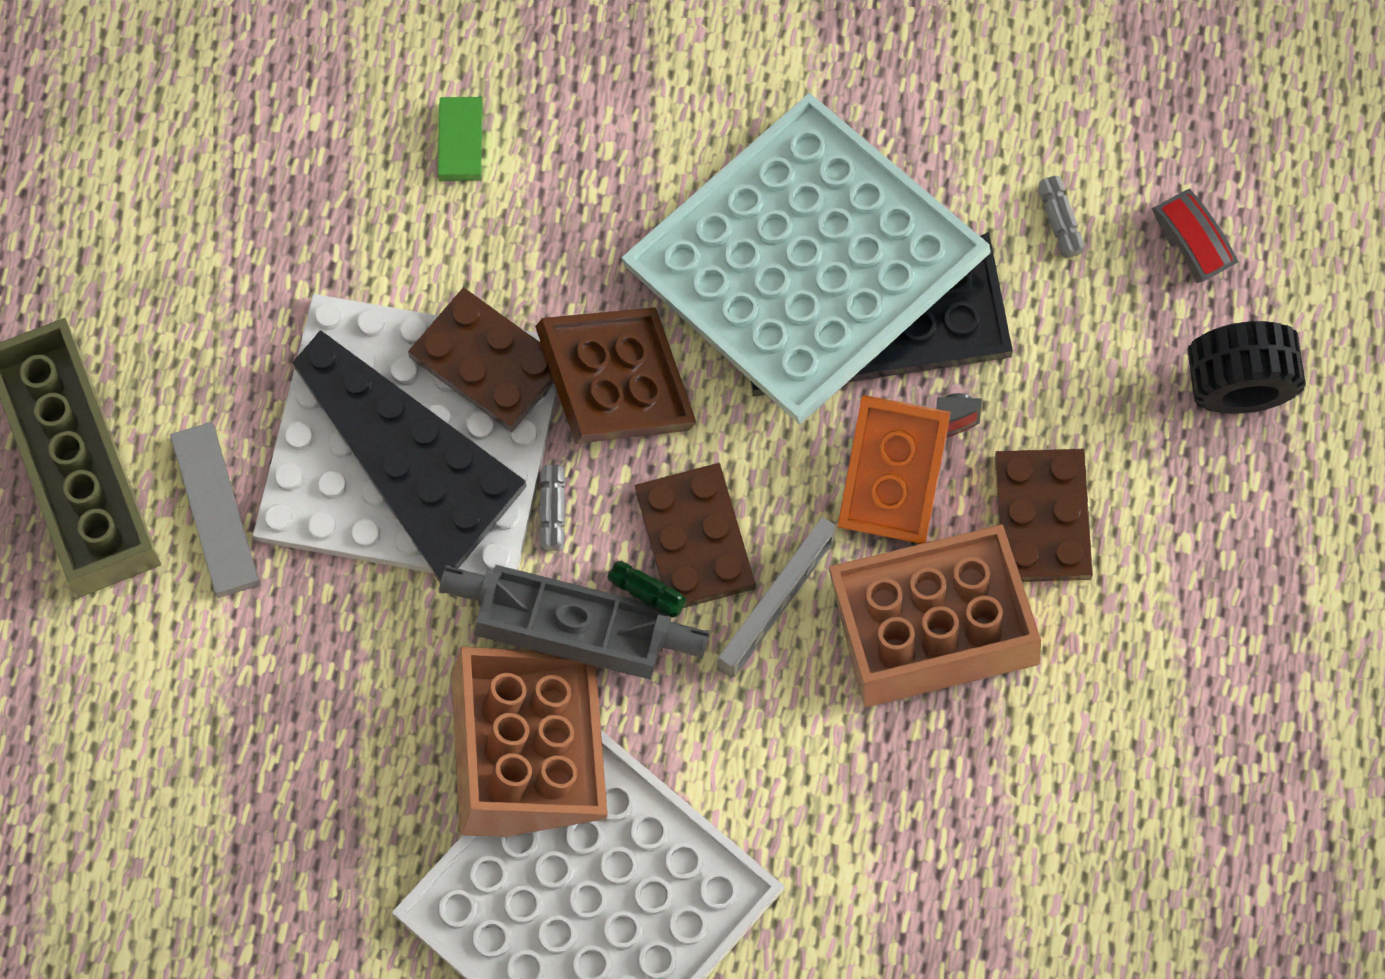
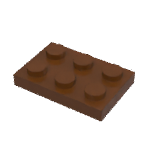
M464 287L408 351L410 359L510 432L515 430L554 383L541 343Z
M1084 449L996 451L995 471L999 525L1003 524L1022 582L1091 580L1093 569Z
M720 462L634 485L661 583L680 592L686 598L687 603L684 608L756 589V583Z

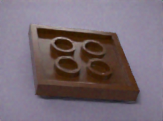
M656 307L541 318L535 326L575 444L689 431L697 423Z

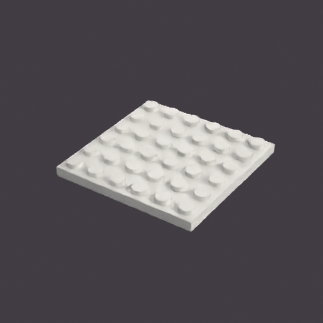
M313 294L298 355L320 330L526 481L527 487L459 567V569L485 575L486 571L493 572L495 564L519 570L558 394L555 384H552L515 430L510 432L409 358V349L438 315ZM525 331L540 342L536 332ZM294 369L253 533L254 540L262 543L434 573L412 543L403 526L380 496L348 445L340 437L325 411L319 406Z
M601 730L608 812L606 819L508 837L462 835L394 909L392 914L464 979H706L783 892L784 885Z

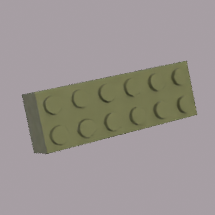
M66 318L0 342V400L67 582L77 598L161 566L160 559L82 354Z

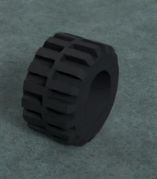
M1248 321L1229 324L1202 334L1194 339L1187 348L1194 402L1200 408L1208 411L1241 414L1270 409L1297 397V395L1304 391L1306 386L1298 333L1288 325L1268 321Z

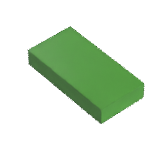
M439 97V181L482 180V97Z

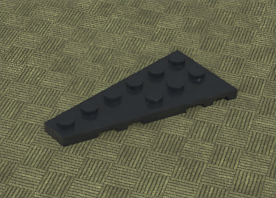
M989 232L980 237L989 244L991 253L848 382L1012 358L1013 349ZM750 380L753 397L766 395Z
M320 330L292 362L294 369L319 406L325 411L337 429L338 434L345 444L348 445L395 518L403 526L420 555L424 557L434 572L439 583L441 582L446 564L459 569L527 487L526 481L323 331Z

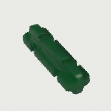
M622 560L616 561L613 564L612 569L607 575L608 580L613 585L628 591L629 594L654 608H659L661 612L672 618L678 617L681 614L687 600L680 592L671 587L664 586L665 584L638 569H633V566Z

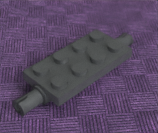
M446 564L439 587V593L478 601V606L481 609L476 621L475 636L650 680L658 651L663 652V648L703 659L710 630H701L670 622L671 617L661 612L659 608H654L643 601L496 564L493 572L486 571L485 575L454 568Z

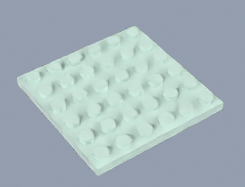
M809 92L623 255L621 259L624 266L800 425L991 252L989 244Z

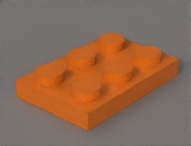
M868 395L861 397L837 527L919 544L926 543L951 415L950 411Z

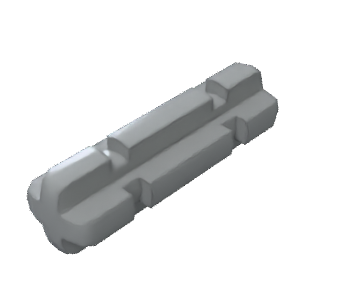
M1059 176L1042 179L1039 182L1038 190L1042 201L1046 203L1045 210L1053 233L1059 240L1057 244L1061 255L1064 258L1080 255L1083 253L1085 244L1081 233L1077 232L1076 228L1078 225L1069 199L1064 195L1065 188Z
M545 465L541 468V487L543 488L541 489L540 523L543 528L540 529V544L543 550L559 551L564 548L565 535L562 528L565 526V493L563 489L565 487V469L561 465Z

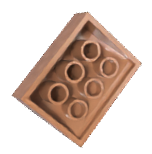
M1003 524L829 566L853 670L865 708L1040 665L1041 638Z
M461 647L451 673L460 835L508 837L606 819L608 812L596 666L534 650Z

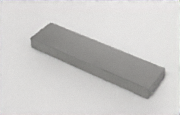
M213 422L170 434L217 598L260 586Z
M823 517L819 520L718 657V666L721 672L730 678L736 677L835 542L836 529L833 523Z

